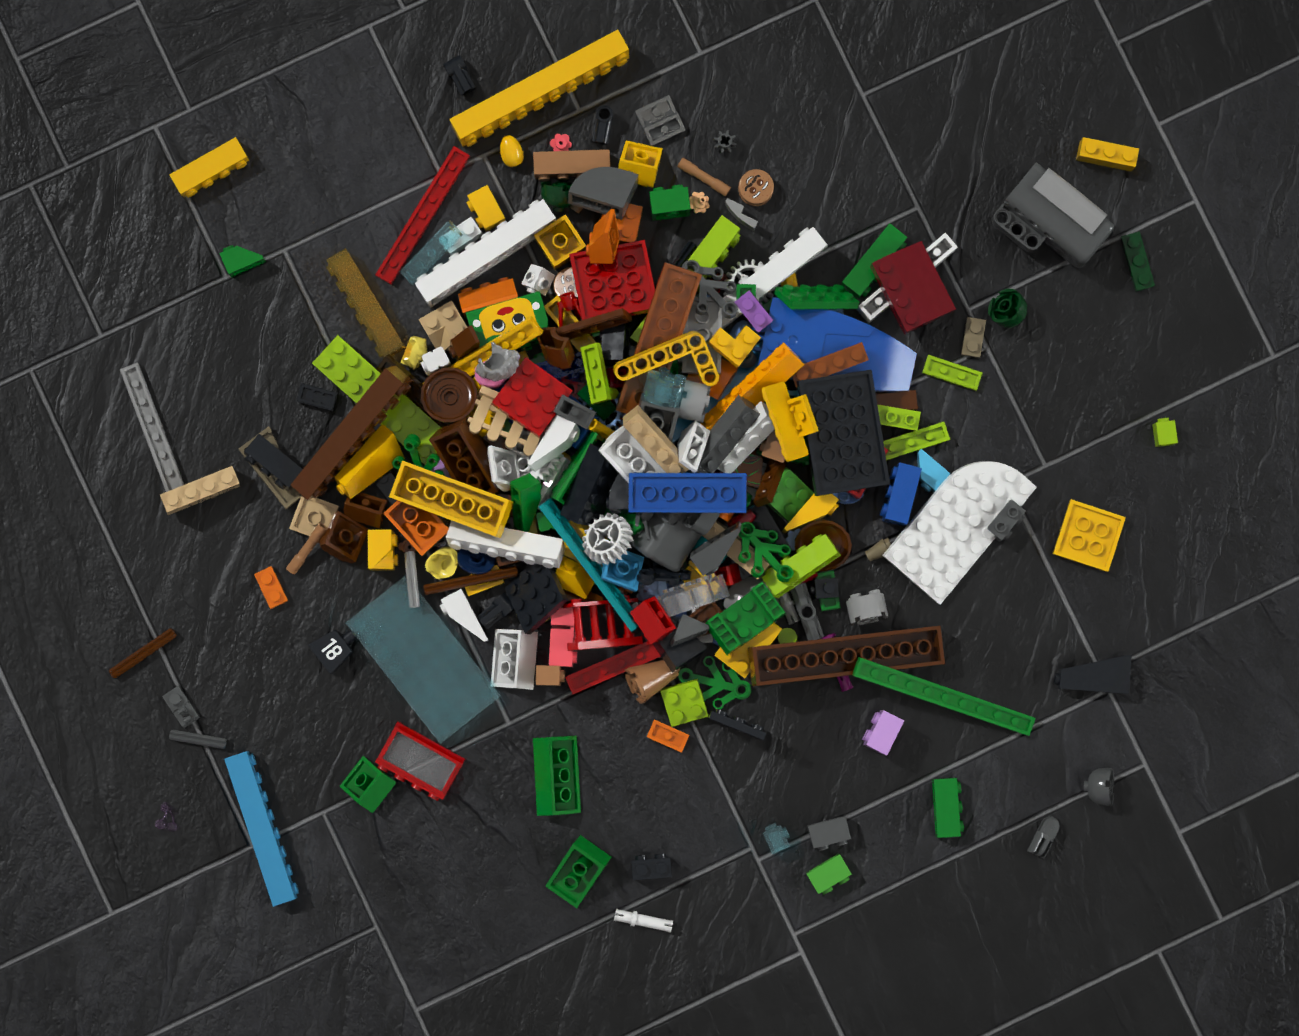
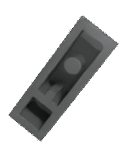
M740 521L691 551L690 558L703 576L718 570V567L741 531Z

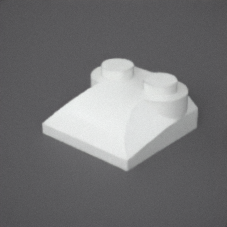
M492 445L488 446L487 454L491 480L499 489L507 492L510 490V481L520 477L517 453Z

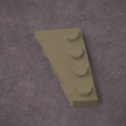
M269 426L259 433L279 449ZM256 436L239 448V451L244 456V458L246 457L244 455V450L250 445V443L256 438ZM251 465L285 510L300 500L299 492L293 487L289 491L286 488L282 490L274 483L275 479L271 476L268 478L260 472L261 468L258 465Z

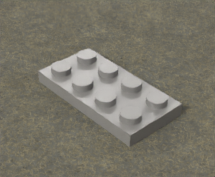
M695 297L683 334L697 331L704 337L707 344L720 327L722 328V309L711 297H707V313L699 315L696 313L699 297ZM699 307L700 310H705L704 307ZM693 336L690 339V344L697 345L700 340L699 336ZM707 344L718 374L721 375V355ZM690 354L682 357V374H698ZM700 354L697 358L698 363H704L707 355ZM707 372V373H706V374H709V375H714L713 372Z

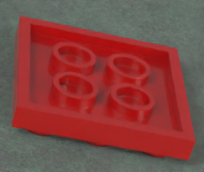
M525 357L491 404L539 438L555 417L556 413L553 411L561 395L563 394L569 398L573 390Z

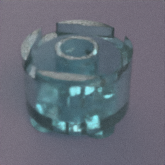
M660 367L658 371L649 370L642 396L644 395V399L659 406H662V403H668V407H678L682 399L686 377L680 374H672L669 369Z

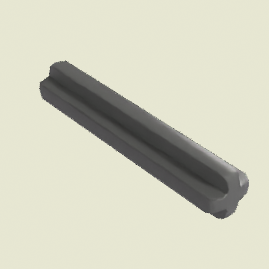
M171 730L169 735L170 740L224 749L227 743L225 738L179 730Z

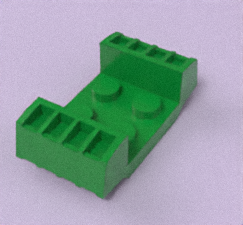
M761 582L723 612L711 617L705 624L709 626L710 629L708 631L728 656L771 626L775 621L784 616L786 612L764 582Z

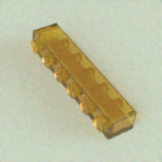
M345 248L326 260L329 264L326 266L331 276L335 275L338 282H336V285L341 293L343 291L346 292L348 298L345 300L351 309L355 307L358 312L355 316L360 325L364 323L368 330L365 333L369 340L372 341L374 339L376 342L375 350L380 357H385L388 354L394 356L406 349L347 249Z

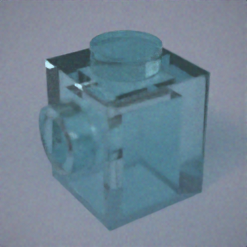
M776 823L765 827L766 831L762 833L771 854L790 847L787 841L790 836L786 827L776 826Z

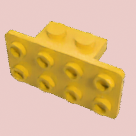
M785 382L763 387V399L766 402L769 417L773 422L775 435L779 440L781 452L786 462L808 456L809 452L803 436L818 432L819 430L807 394L790 399Z

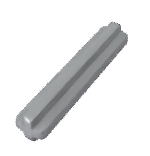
M408 551L404 553L409 607L418 608L420 607L415 553L414 551Z

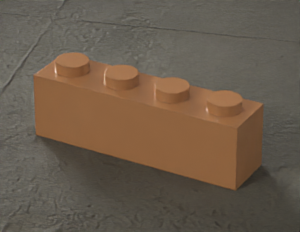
M610 150L533 152L534 177L538 178L539 181H548L550 178L568 180L569 177L577 178L582 173L594 168L610 167Z

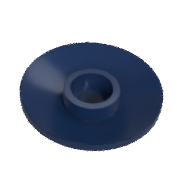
M460 549L457 555L459 566L472 574L489 572L494 567L496 561L495 557L479 552L475 554L465 549Z

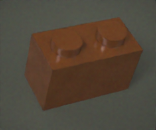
M361 492L352 499L347 496L344 503V515L354 521L380 528L385 517L383 513L387 508V500Z

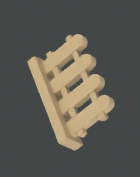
M482 385L478 397L481 399H476L475 401L477 409L473 418L469 417L467 420L470 423L469 431L472 434H477L483 428L488 431L487 438L489 441L494 442L499 436L506 438L505 446L508 449L515 448L518 443L524 446L523 454L525 456H532L541 436L538 438L530 432L527 440L520 438L524 427L514 420L509 433L503 431L502 428L506 418H511L491 405L499 392ZM488 411L496 413L491 425L484 423Z

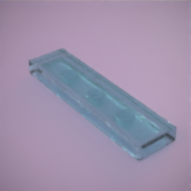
M451 220L448 221L401 269V274L411 285H415L416 279L427 273L463 234Z

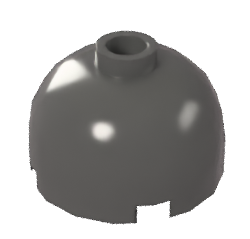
M1098 768L1089 774L1088 781H1084V792H1088L1089 799L1093 803L1100 806L1113 805V769Z

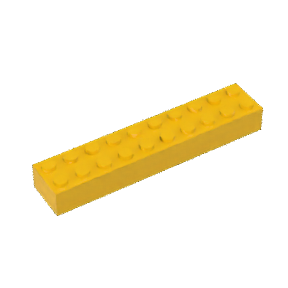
M616 30L450 118L451 126L462 147L466 145L467 147L472 146L477 142V139L491 136L494 130L499 127L501 129L506 128L514 119H523L529 111H537L543 108L546 102L558 100L561 94L575 91L578 85L592 82L595 76L599 74L603 76L611 71L610 68L616 65L618 67L628 62L627 59H629V48L619 30Z

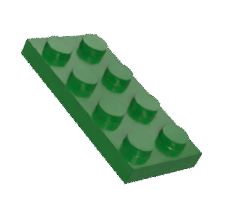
M837 284L833 286L817 285L814 287L808 285H800V287L783 285V287H775L774 294L790 309H858L860 303L853 294L844 289V286Z

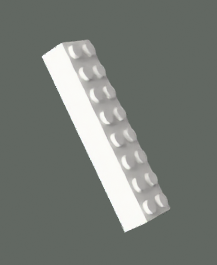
M543 199L541 201L535 200L529 205V209L524 212L522 210L518 211L513 215L512 220L509 222L503 221L494 232H486L481 236L480 241L477 243L471 242L462 253H454L449 257L448 262L445 264L439 263L430 274L427 275L425 273L416 279L415 285L428 306L431 308L535 240L534 234L556 221V217Z

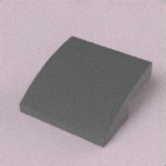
M666 95L634 110L651 146L685 131V127L673 105L670 95Z

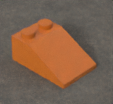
M398 500L383 513L421 556L441 540L449 529L436 514Z

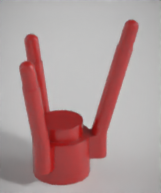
M574 292L561 294L559 296L561 301L557 302L559 308V327L563 326V308H565V311L573 310L578 321H581L580 306Z

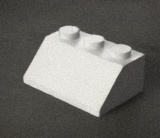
M495 629L491 687L534 689L538 632L525 634L524 630Z

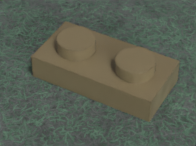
M966 318L961 349L962 356L980 358L986 320Z

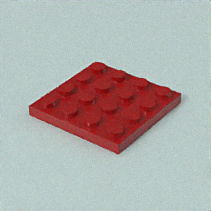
M645 240L619 244L613 264L590 263V257L586 255V251L569 254L582 320L621 308L632 316L648 313L655 287Z

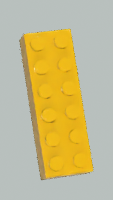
M402 461L389 495L390 498L498 538H501L514 504V501Z

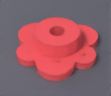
M556 134L555 139L550 141V146L554 148L553 151H569L568 148H571L572 143L569 141V135Z

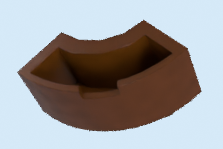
M556 327L542 328L543 333L537 336L545 360L550 365L560 369L570 368L575 358L570 339L559 336Z

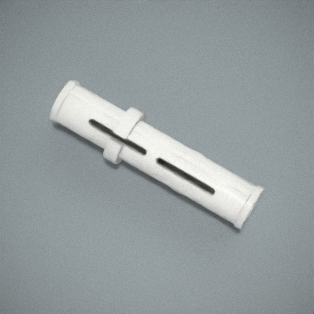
M616 908L614 921L631 924L630 926L639 925L669 933L672 930L670 926L673 925V920L637 914V911L628 912Z

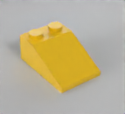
M813 494L782 532L785 534L819 520L827 514L831 516L839 507L836 504L839 499L833 494L821 496Z
M773 623L728 656L721 647L714 656L743 678H746L750 673L748 647L771 645L782 628Z

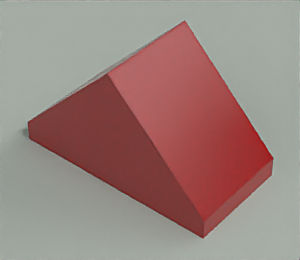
M736 562L719 566L717 571L710 574L712 581L718 587L730 586L742 581Z

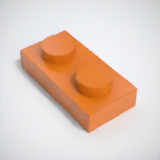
M272 566L254 574L270 609L288 601Z
M654 719L647 737L682 753L689 735Z

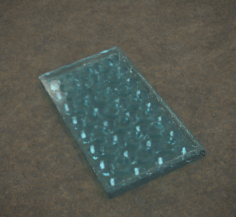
M405 575L348 620L346 624L441 744L500 698L501 695L420 592V607H409L407 578Z

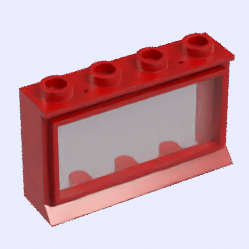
M397 721L375 763L379 764L377 768L386 773L390 770L395 773L394 777L402 782L408 780L412 783L411 787L420 792L422 789L429 792V797L438 801L439 798L442 800L445 798L466 758L459 756L450 749L441 746L432 739Z

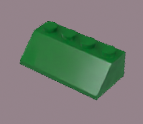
M590 431L577 452L572 456V460L567 469L563 471L559 482L552 489L550 495L552 500L564 506L590 443L603 445L606 441L596 432Z
M577 736L533 738L537 816L581 813Z

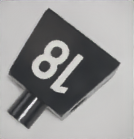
M351 629L342 636L337 630H334L311 642L308 646L327 671L333 674L353 653L349 644L357 639Z

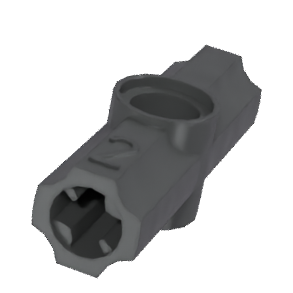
M806 583L799 584L791 589L790 592L807 640L823 638L824 635L816 615V609L813 606ZM804 607H809L812 610L811 617L805 618L802 615Z

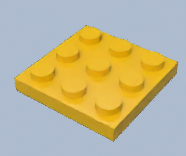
M1070 499L1053 555L1108 572L1126 517Z

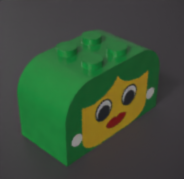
M540 291L466 312L469 326H473L480 341V347L531 316L534 317L541 328L549 327ZM537 337L515 351L526 350L527 352L532 350L533 346L539 345Z

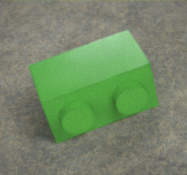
M839 853L806 872L818 894L822 892L823 895L832 891L833 885L837 883L842 885L850 880L848 876L852 875Z

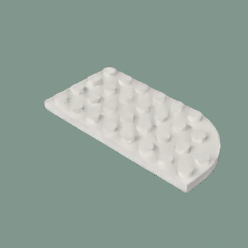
M980 461L960 467L942 482L882 556L937 604L941 605L995 539V535L987 529L995 517L1011 499L1019 506H1022L1037 487L1018 470L1002 463Z

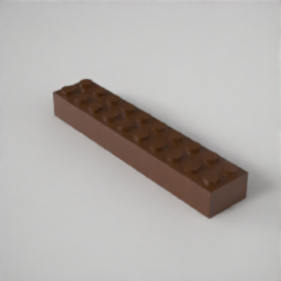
M941 626L748 647L752 686L852 675L858 657L896 670L945 664Z

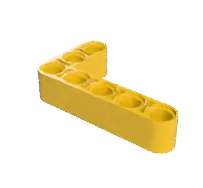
M690 331L618 361L613 367L615 376L619 380L625 381L690 354L698 375L705 385L714 386L719 381V374L705 339L697 331ZM693 336H699L700 340L697 345L690 344V339ZM676 343H680L682 346L678 353L672 352V346ZM662 351L664 353L663 358L655 360V352ZM700 354L707 355L704 363H698L697 361ZM638 359H645L646 364L644 367H636ZM621 366L628 368L625 375L618 374V369ZM707 372L714 373V378L711 381H706L704 378Z

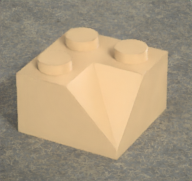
M452 300L419 319L435 349L441 346L445 352L450 348V340L467 328Z

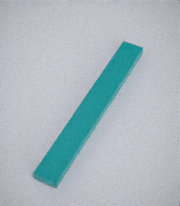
M551 498L546 500L539 506L540 510L631 632L635 630L638 625L630 614L633 610L631 605L615 584L601 579L602 566L596 561H592L585 554V549L582 546L583 540L568 520L560 515L561 511Z

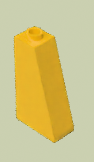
M382 424L334 477L338 484L336 488L341 495L345 494L352 499L394 467L392 462L397 456L404 458L397 439L390 429Z

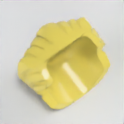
M417 336L410 337L400 363L409 366L413 370L421 366L420 362L423 361L422 355L428 352L427 340Z
M448 546L441 547L427 559L425 563L426 571L438 580L452 576L458 566L457 551Z

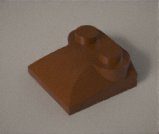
M336 511L326 534L320 539V546L325 552L341 561L355 563L369 529L343 513Z

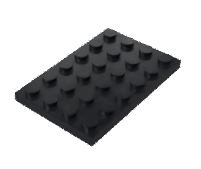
M872 370L796 381L799 396L807 394L819 430L805 436L815 496L890 484Z

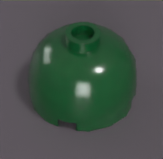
M551 181L541 182V197L548 206L553 207V211L563 212L564 208L572 206L568 204V193L573 183L557 181V183H552L551 185Z
M1015 289L1001 290L998 292L1000 295L996 299L994 297L991 299L988 306V314L1001 327H1016L1022 323L1027 315V303L1024 297Z

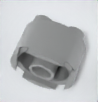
M684 380L679 394L680 411L678 418L690 421L696 420L703 423L705 418L704 410L705 407H708L710 401L711 386Z
M879 589L869 591L868 595L862 596L861 593L850 595V598L846 601L851 625H854L855 622H857V625L878 622V617L883 616V619L889 617L884 594L880 593Z

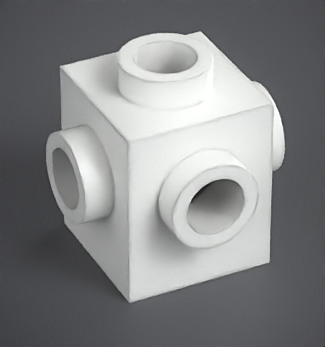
M531 264L521 284L528 288L527 292L530 294L540 291L541 295L546 296L555 275L543 267Z

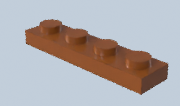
M863 343L855 344L805 363L792 376L795 387H797L796 381L826 377L868 361Z

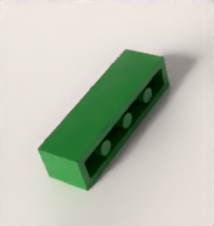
M889 223L841 285L858 299L862 295L865 297L872 289L870 284L873 281L877 282L870 268L871 264L905 248L907 236Z

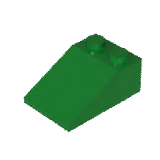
M580 835L551 876L546 887L575 908H578L612 857Z

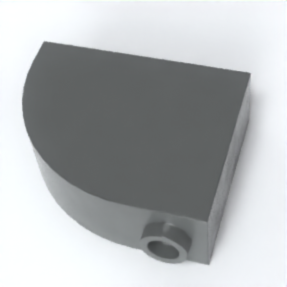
M598 167L588 170L578 176L571 185L568 193V204L604 215L610 209H615L616 218L622 220L638 187V174L614 167Z

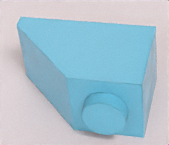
M922 449L917 452L918 467L922 468L919 481L922 482L921 486L926 491L934 493L950 473Z

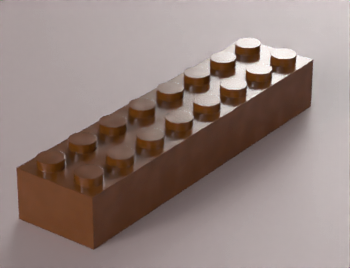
M396 365L385 368L291 483V486L307 500L316 499L319 495L323 496L328 490L327 485L331 481H335L334 477L339 473V470L348 463L353 453H356L364 445L362 442L366 438L369 439L376 431L374 429L378 423L382 424L387 418L386 413L398 405L400 402L398 398L402 394L405 395L411 389L410 384L413 380Z

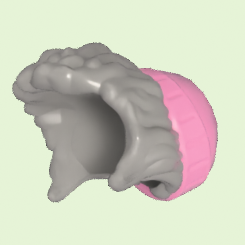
M491 342L492 354L484 362H482L481 358L478 359V365L475 367V379L481 386L497 389L505 383L507 378L513 376L516 372L517 367H519L520 354L518 351L503 349L500 345Z

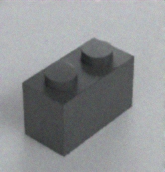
M846 816L807 825L812 847L817 848L818 851L828 849V845L836 843V846L848 844L847 840L851 839Z

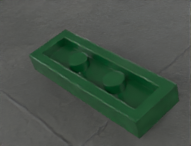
M1140 231L1121 236L1120 239L1135 292L1154 287L1155 283Z

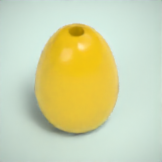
M504 136L500 143V154L503 162L508 167L520 165L524 159L521 145L513 136Z

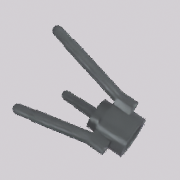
M636 513L635 526H639L641 517L644 521L646 538L650 540L648 520L653 517L654 513ZM656 513L665 524L668 523L662 513Z

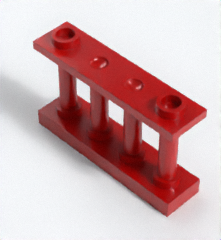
M623 595L628 603L638 602V598H630V595ZM572 599L569 604L563 605V609L573 608L576 638L573 643H567L568 651L643 644L642 636L635 637L634 633L629 630L625 623V634H623V638H618L615 628L614 609L608 600L582 602V599ZM603 605L606 607L609 635L604 640L600 636L597 606ZM581 607H589L591 641H586V637L583 635Z

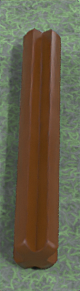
M169 628L109 670L110 675L113 678L119 677L177 636L174 630Z

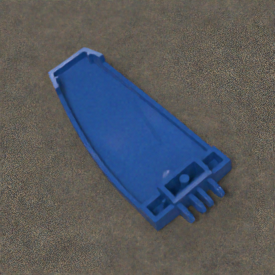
M773 297L769 312L773 321L766 326V329L763 328L760 332H757L753 326L750 327L754 332L765 334L764 336L759 335L761 337L759 341L763 342L762 347L754 346L752 351L760 353L758 366L782 343H785L805 364L862 342L869 360L828 376L872 370L875 392L909 391L917 353L890 335L855 318L828 309H790L779 298Z

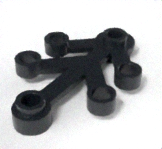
M690 555L680 568L684 570L672 572L665 567L661 568V565L650 559V565H642V570L637 575V581L642 585H651L655 581H668L669 585L677 586L679 585V579L690 580L692 572L686 570L689 566Z

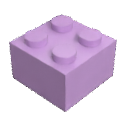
M880 710V712H875L871 720L873 726L871 730H866L862 740L865 741L863 745L887 756L904 720L884 710Z

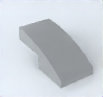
M727 198L725 206L732 216L742 225L754 231L758 221L742 214L744 206Z

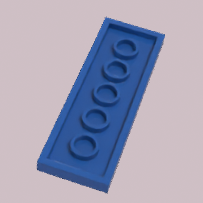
M629 473L628 512L747 513V473Z

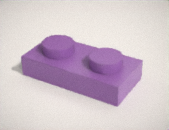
M750 290L734 302L757 332H760L773 321Z

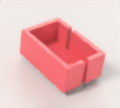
M559 608L551 616L552 629L550 630L549 666L573 667V663L577 664L578 652L568 651L567 643H573L576 638L573 608Z

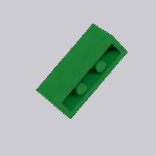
M957 778L932 779L935 836L937 838L960 837L961 832H964L963 820H960L959 813H962V801L958 800V793H961V783L957 782Z

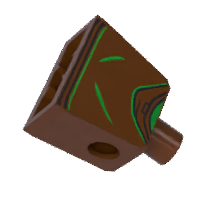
M757 448L732 472L747 473V487L758 489L760 486L763 457L756 455Z

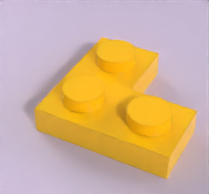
M747 325L743 327L735 339L720 327L707 344L737 368L761 337Z

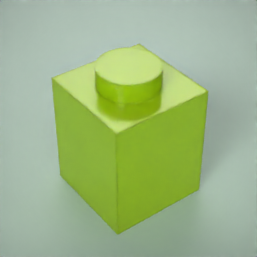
M1169 418L1157 419L1158 422L1153 424L1155 447L1177 444L1175 420L1169 421Z

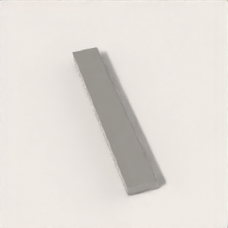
M139 363L120 369L165 491L168 492L185 485Z

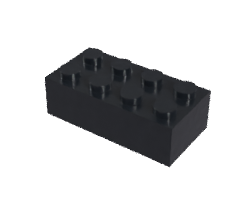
M590 443L560 515L576 524H593V518L599 519L600 514L604 515L607 508L606 499L609 497V491L618 475L616 469L598 451L602 445Z

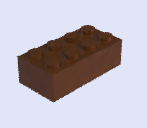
M469 417L442 427L431 436L429 441L452 479L492 494L500 490L491 480L488 449L478 433L472 434L469 431L470 423L467 422Z

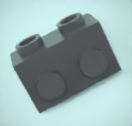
M1011 499L987 529L995 535L994 537L998 542L1003 539L1006 541L1013 533L1011 531L1013 526H1018L1025 518L1023 514L1026 510Z

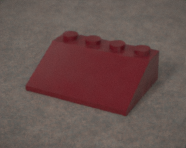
M922 241L889 254L871 264L870 268L904 335L956 310Z

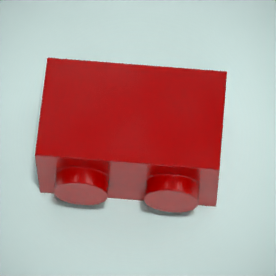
M655 596L644 600L630 612L635 623L640 627L651 645L663 640L676 629Z

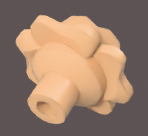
M693 192L692 196L689 197L690 208L694 209V213H705L706 209L710 207L708 203L709 197L705 196L704 192Z

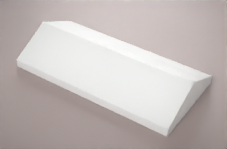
M623 425L613 432L598 450L628 484L629 473H666Z

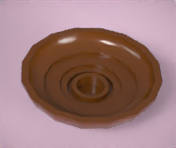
M442 368L434 371L425 379L421 388V402L424 410L432 418L441 422H456L464 419L473 411L477 399V388L474 380L465 371L457 368Z
M818 520L804 526L796 536L795 550L804 545L808 546L816 536L826 534L841 556L819 571L836 569L844 564L850 555L852 544L850 536L843 526L828 520Z

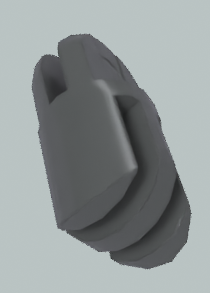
M1048 816L1041 821L1027 850L1028 852L1045 859L1059 831L1060 825L1056 818Z

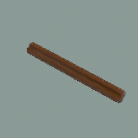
M516 566L489 571L484 574H474L424 585V593L429 595L518 576V570Z

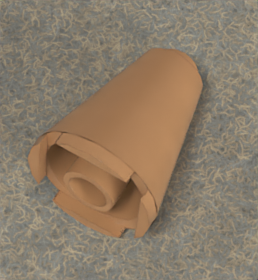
M661 660L628 667L625 669L628 672L625 674V678L632 694L636 693L638 695L636 700L642 704L678 677L680 668L672 673L665 661Z

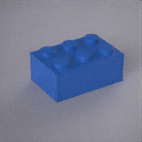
M899 462L891 469L889 479H892V483L887 486L885 498L888 499L882 505L880 511L883 522L902 527L908 524L922 468Z

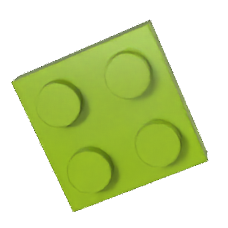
M698 679L660 690L671 727L709 716Z

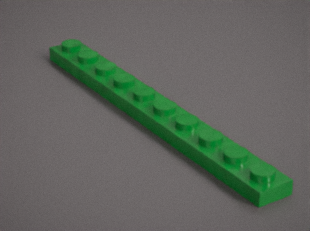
M858 657L852 674L855 677L1030 736L1036 719L1030 715Z

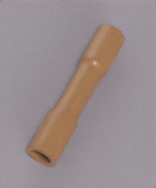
M682 158L677 166L725 197L731 189L729 185L707 174L685 158Z
M318 523L301 550L286 567L290 573L294 575L297 573L315 545L326 534L328 528L324 524Z

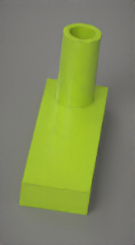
M596 342L580 347L591 404L616 399L619 393L616 388L609 387L601 343Z

